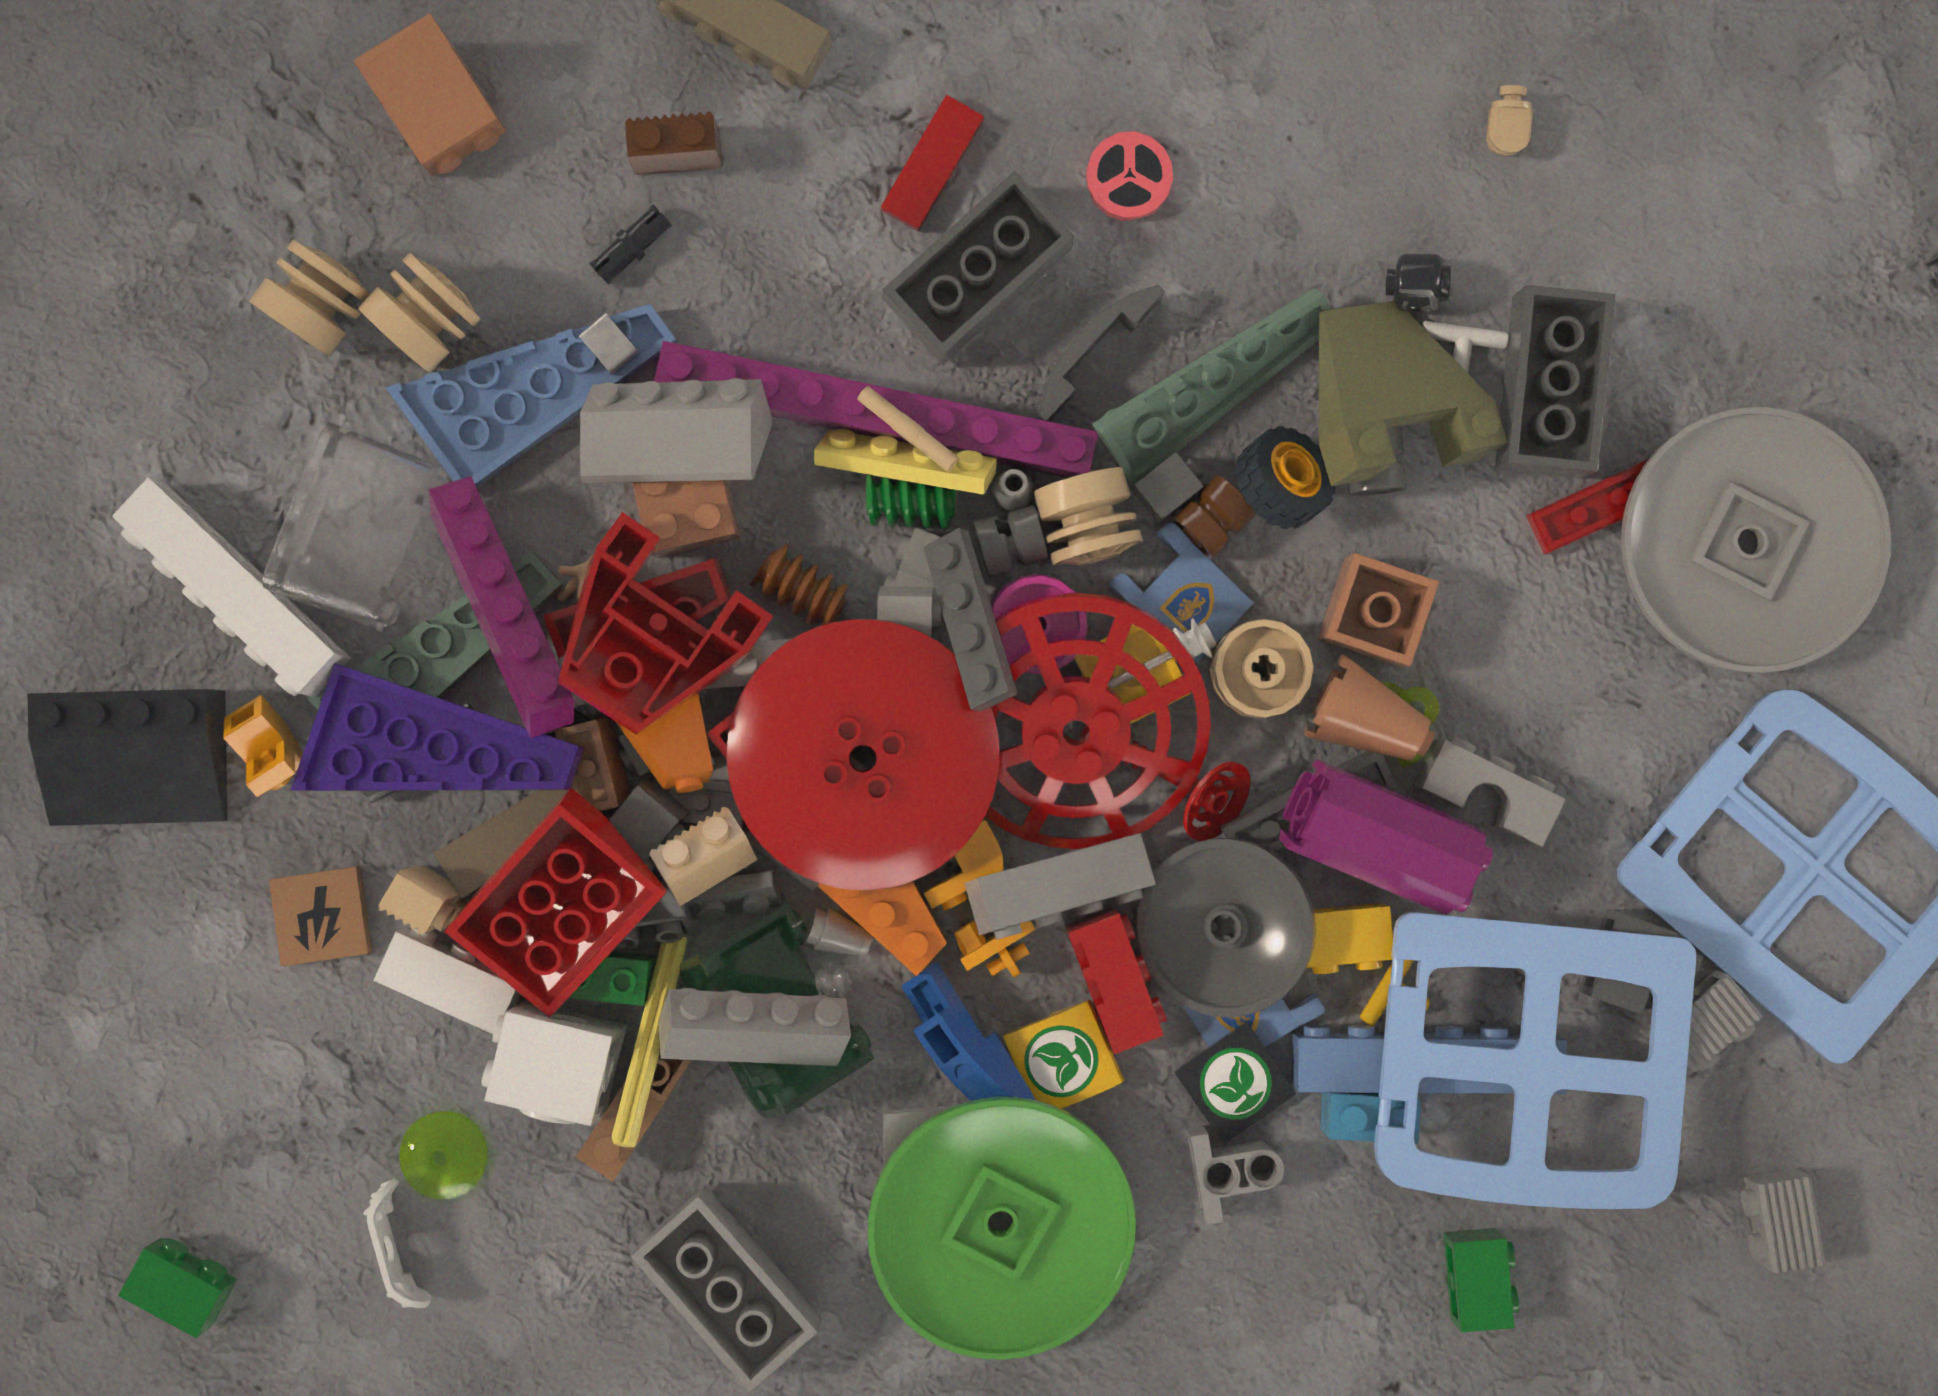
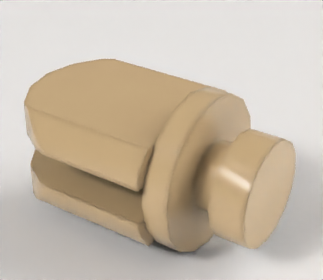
M1500 86L1499 96L1504 99L1492 102V108L1489 109L1486 142L1488 148L1495 154L1501 156L1513 155L1524 149L1530 142L1533 109H1531V102L1521 100V98L1526 97L1527 87Z

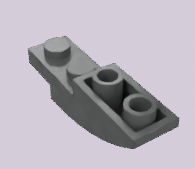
M772 871L741 876L731 875L680 906L666 882L662 880L660 882L667 889L666 894L615 948L628 950L637 947L641 943L654 941L674 943L681 940L682 937L696 935L695 919L718 920L727 914L740 912L750 914L763 913L769 908L782 906L781 890Z

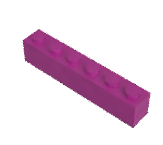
M472 476L428 489L431 518L530 738L574 723V698L570 690L557 682L560 674L558 663Z

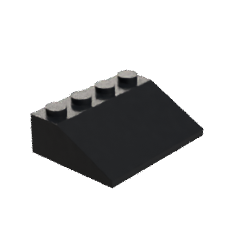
M182 689L27 694L28 740L49 826L228 821L226 741L223 738L224 717H226L225 690Z

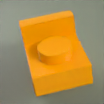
M262 694L224 717L223 738L246 763V786L255 796L259 797L270 789L278 790L286 785L298 769L303 752L285 721Z
M986 819L982 820L967 844L955 855L962 870L924 890V895L932 909L941 904L944 911L960 904L968 899L965 894L966 882L1003 871L1001 848Z

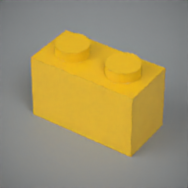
M1372 903L1314 909L1316 937L1312 957L1307 967H1312L1313 974L1339 972V965L1356 963L1357 970L1383 968V961L1393 960L1391 957L1393 931L1389 905Z

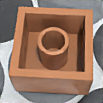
M728 480L632 482L641 525L660 537L651 554L653 557L659 558L741 539Z
M1353 553L1344 558L1317 640L1397 668L1410 667L1439 581Z

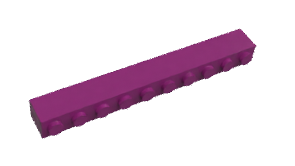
M662 342L654 379L657 383L685 382L688 380L725 381L734 378L742 380L761 379L771 416L835 430L849 429L855 434L871 437L890 436L897 441L909 443L895 432L891 426L857 400L862 390L869 386L894 407L909 416L949 450L958 452L966 450L977 451L982 456L997 458V464L1064 478L1088 473L1091 470L1098 436L1096 431L682 344Z

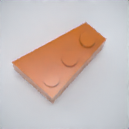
M915 880L899 886L877 890H850L820 883L818 885L821 890L916 976L947 944V936Z

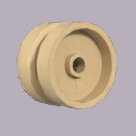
M1261 619L1243 623L1223 635L1211 652L1213 658H1210L1208 667L1211 689L1221 704L1237 715L1265 718L1284 714L1299 704L1310 688L1314 669L1310 649L1301 635L1283 622ZM1261 662L1265 666L1266 672L1262 678L1259 673H1252V664Z

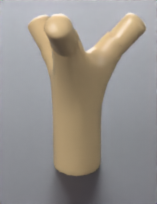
M592 556L576 566H559V574L573 576L558 595L560 601L564 602L577 589L579 600L587 567Z

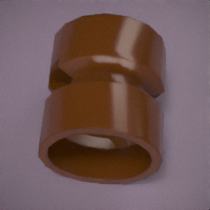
M1215 475L1198 492L1199 503L1190 501L1172 518L1173 523L1210 559L1228 542V531L1240 532L1256 516L1255 510L1250 505L1248 506L1244 500L1245 497L1232 484L1219 475Z

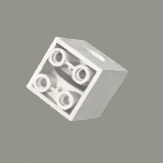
M525 1000L506 1011L505 1016L500 1015L497 1019L492 1041L498 1043L494 1060H488L482 1077V1086L487 1087L484 1101L519 1109L523 1114L542 1121L559 1124L579 1123L592 1126L608 1108L627 1024L560 1008L549 1018L530 1001Z

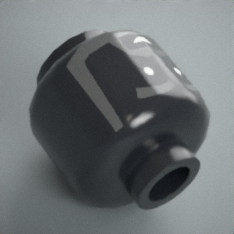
M1403 254L1397 260L1396 269H1387L1386 295L1394 296L1395 305L1399 310L1433 312L1439 309L1442 301H1449L1451 266L1444 265V261L1439 255Z

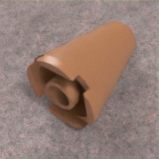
M1341 655L1338 659V664L1343 669L1341 672L1335 669L1331 670L1311 712L1316 715L1312 722L1316 725L1314 727L1306 724L1303 735L1314 740L1411 761L1416 754L1424 756L1435 735V732L1429 730L1431 720L1353 660Z

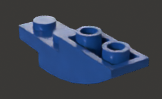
M938 962L927 967L901 986L923 1024L913 1030L915 1035L940 1070L970 1101L990 1097H1020L1036 1100L996 1033L994 1032L986 1038L982 1036Z

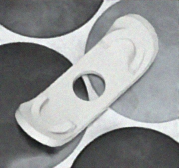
M393 1178L380 1185L381 1188L371 1194L372 1199L369 1201L371 1205L363 1214L367 1216L368 1229L383 1282L388 1292L386 1294L387 1297L393 1298L402 1304L403 1308H426L429 1306L432 1296L424 1289L417 1287L411 1273H403L387 1214L393 1211L392 1193L399 1184V1181ZM384 1242L387 1248L388 1258L385 1253Z

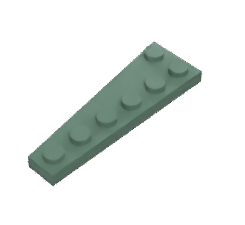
M1316 288L1311 289L1120 407L1109 410L1102 418L1094 422L1092 425L1117 467H1123L1126 481L1133 487L1172 454L1179 452L1319 340V314L1324 310H1331L1325 295Z
M530 552L512 564L534 613L565 586L534 552ZM465 594L451 603L450 607L430 620L423 621L414 627L410 633L392 644L389 643L375 652L374 656L357 667L352 668L441 698L492 651ZM326 687L316 697H307L317 710Z

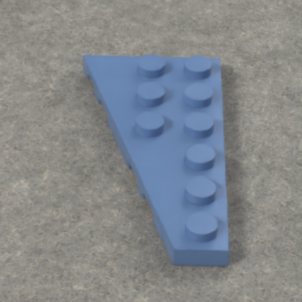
M647 304L609 316L639 352L613 375L579 337L583 331L591 326L588 325L575 330L568 329L556 333V336L541 341H530L467 361L465 365L443 372L438 370L423 375L424 378L405 384L397 383L385 388L452 481L472 476L478 488L579 415L592 385L607 382L622 384L660 356L663 341L678 343V341L652 305Z

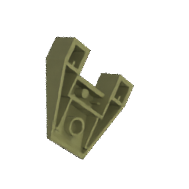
M1394 301L1324 310L1319 314V447L1331 486L1369 480L1397 462L1387 428L1429 421L1442 467L1479 461L1508 443L1496 402L1408 311L1399 310Z

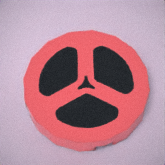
M1136 131L1118 132L1104 139L1092 152L1086 169L1087 189L1094 205L1105 215L1121 221H1134L1135 219L1147 217L1155 213L1166 201L1173 182L1172 162L1165 148L1151 136Z

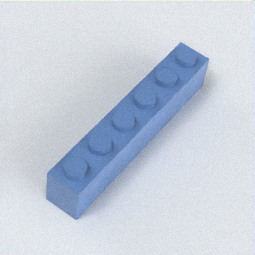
M1305 1025L1304 1032H1292V1086L1298 1092L1379 1093L1384 1033H1375V1027L1368 1025L1348 1026V1033L1331 1032V1027L1326 1025ZM1437 1026L1436 1033H1424V1038L1428 1042L1510 1049L1519 1042L1520 1034H1508V1028L1501 1026L1480 1027V1033H1463V1027ZM1556 1035L1555 1041L1558 1051L1567 1055V1040ZM1435 1077L1421 1079L1418 1093L1514 1094L1512 1087L1507 1084ZM1567 1089L1558 1090L1554 1094H1567Z

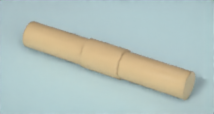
M867 386L862 390L857 400L891 426L895 432L912 445H915L947 472L956 465L959 457L927 433L924 428L909 416L894 407L871 387Z

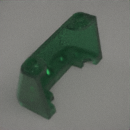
M788 903L680 963L679 967L680 975L686 988H693L698 991L725 992L736 990L742 993L825 995L799 949L804 944V934L807 932L805 922L797 911L791 910ZM850 1024L851 1037L837 1066L727 1062L754 1109L763 1118H771L789 1114L875 1058L870 1051L871 1041L865 1030L859 1025L854 1027Z

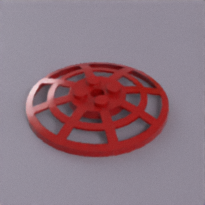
M1076 592L1048 595L1022 603L997 617L995 621L1000 637L1009 630L1022 625L1031 651L1023 654L1009 665L1014 682L1028 669L1038 665L1046 685L1037 691L1029 703L1012 696L991 707L995 723L998 711L1023 721V743L999 751L998 780L1009 793L1022 803L1030 806L1031 809L1022 826L1007 820L991 806H989L985 816L1001 829L1026 841L1048 847L1084 849L1139 834L1148 830L1167 816L1187 795L1199 775L1208 750L1211 728L1209 699L1201 672L1190 651L1177 635L1149 612L1129 602L1099 594ZM1081 611L1102 613L1115 618L1105 643L1085 639L1058 640L1049 643L1039 617L1053 613ZM1132 624L1145 630L1163 644L1179 663L1185 675L1160 687L1155 677L1141 662L1122 650ZM1080 654L1099 658L1090 678L1084 676L1062 677L1055 657ZM1116 664L1132 674L1145 688L1147 694L1124 704L1120 696L1108 686ZM1192 692L1196 703L1198 729L1192 759L1187 761L1167 755L1171 736L1170 712L1167 704ZM1152 711L1156 713L1158 729L1154 751L1130 743V721ZM1078 720L1084 722L1089 727V732L1082 739L1074 740L1064 734V727L1069 722ZM1031 760L1038 770L1047 775L1038 795L1032 794L1020 785L1007 768ZM1122 760L1145 768L1144 772L1132 785L1114 796L1106 775L1113 771ZM1158 772L1183 778L1175 792L1160 808L1145 819L1131 826L1128 825L1120 807L1128 804L1143 793L1155 779ZM1064 783H1089L1097 803L1066 805L1055 803V800ZM1048 814L1068 818L1094 817L1103 814L1112 833L1093 837L1068 838L1049 836L1039 833Z

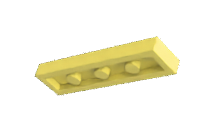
M829 429L814 449V465L983 495L996 475L997 458L982 456L981 453L972 450L961 452L950 450L959 457V460L947 472L911 443L900 442L890 436L871 437L859 435L849 429Z

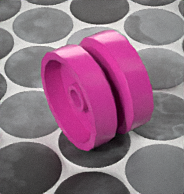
M1039 573L1023 575L1005 584L992 600L991 607L996 619L1001 614L1022 603L1048 595L1076 592L1054 577ZM1073 611L1042 616L1046 622L1044 632L1049 643L1058 640L1085 639L1088 629L1086 612ZM1022 625L1009 630L1001 636L1009 664H1012L1023 654L1031 651ZM1077 654L1055 657L1059 669L1069 664ZM1038 665L1026 671L1032 674H1041Z

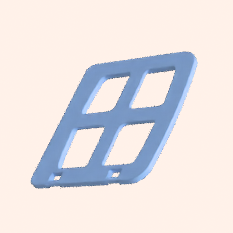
M1781 689L1767 693L1755 703L1744 716V720L1721 743L1660 815L1655 825L1644 838L1638 841L1621 861L1617 868V878L1619 883L1675 932L1680 933L1683 939L1688 940L1697 951L1723 973L1729 974L1737 985L1818 1054L1830 1062L1842 1064L1848 1062L1856 1055L1938 957V896L1917 921L1909 924L1848 873L1844 865L1845 858L1880 815L1888 808L1894 809L1938 852V798L1894 759L1833 712L1803 692ZM1754 727L1763 736L1747 753L1738 743ZM1785 730H1790L1818 748L1858 780V787L1822 831L1814 837H1807L1743 782L1745 774L1778 735ZM1718 808L1723 810L1783 862L1785 868L1782 878L1742 924L1734 922L1713 902L1678 863L1680 851ZM1666 829L1676 838L1664 853L1659 856L1650 847ZM1816 895H1821L1829 900L1883 946L1886 951L1884 960L1851 999L1843 1003L1838 1002L1816 988L1775 957L1770 951V947L1809 899Z
M1407 912L1401 915L1395 923L1391 956L1393 960L1391 982L1388 989L1379 1088L1378 1124H1376L1374 1143L1375 1160L1382 1174L1396 1185L1404 1188L1466 1199L1525 1206L1578 1209H1647L1665 1201L1674 1190L1678 1176L1696 968V950L1694 946L1686 939L1672 936L1420 912ZM1404 959L1418 961L1415 987L1402 986ZM1450 967L1522 969L1525 973L1521 1033L1516 1046L1510 1049L1436 1043L1425 1040L1424 1021L1428 979L1432 971L1437 968ZM1567 973L1618 980L1647 987L1653 996L1648 1059L1645 1061L1566 1055L1558 1051L1555 1040L1561 978ZM1435 1077L1502 1083L1512 1087L1515 1100L1510 1157L1507 1163L1501 1165L1418 1150L1414 1144L1418 1088L1421 1079ZM1568 1089L1642 1096L1644 1098L1640 1155L1637 1164L1630 1169H1548L1545 1165V1153L1552 1095L1558 1090ZM1391 1100L1405 1101L1403 1127L1389 1125Z

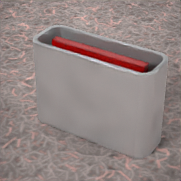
M606 313L579 335L612 375L639 353Z

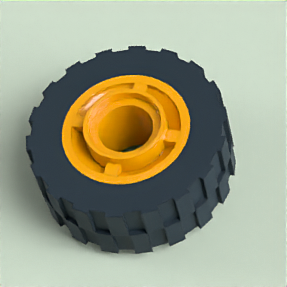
M1277 426L1275 429L1270 428L1242 450L1243 453L1238 456L1236 461L1238 467L1235 469L1239 481L1237 483L1239 490L1242 491L1248 506L1250 505L1260 518L1266 519L1267 523L1273 526H1281L1282 529H1289L1290 527L1296 529L1306 524L1333 501L1332 495L1336 491V486H1331L1319 445L1312 442L1311 438L1305 433L1301 434L1297 429L1291 427L1288 429L1284 428V426Z

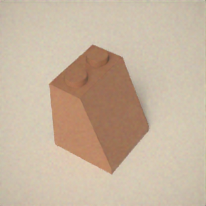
M430 13L353 60L421 165L432 176L438 173L447 174L455 170L462 163V158L474 151L480 152L491 148L498 142L499 136L507 132L453 43Z

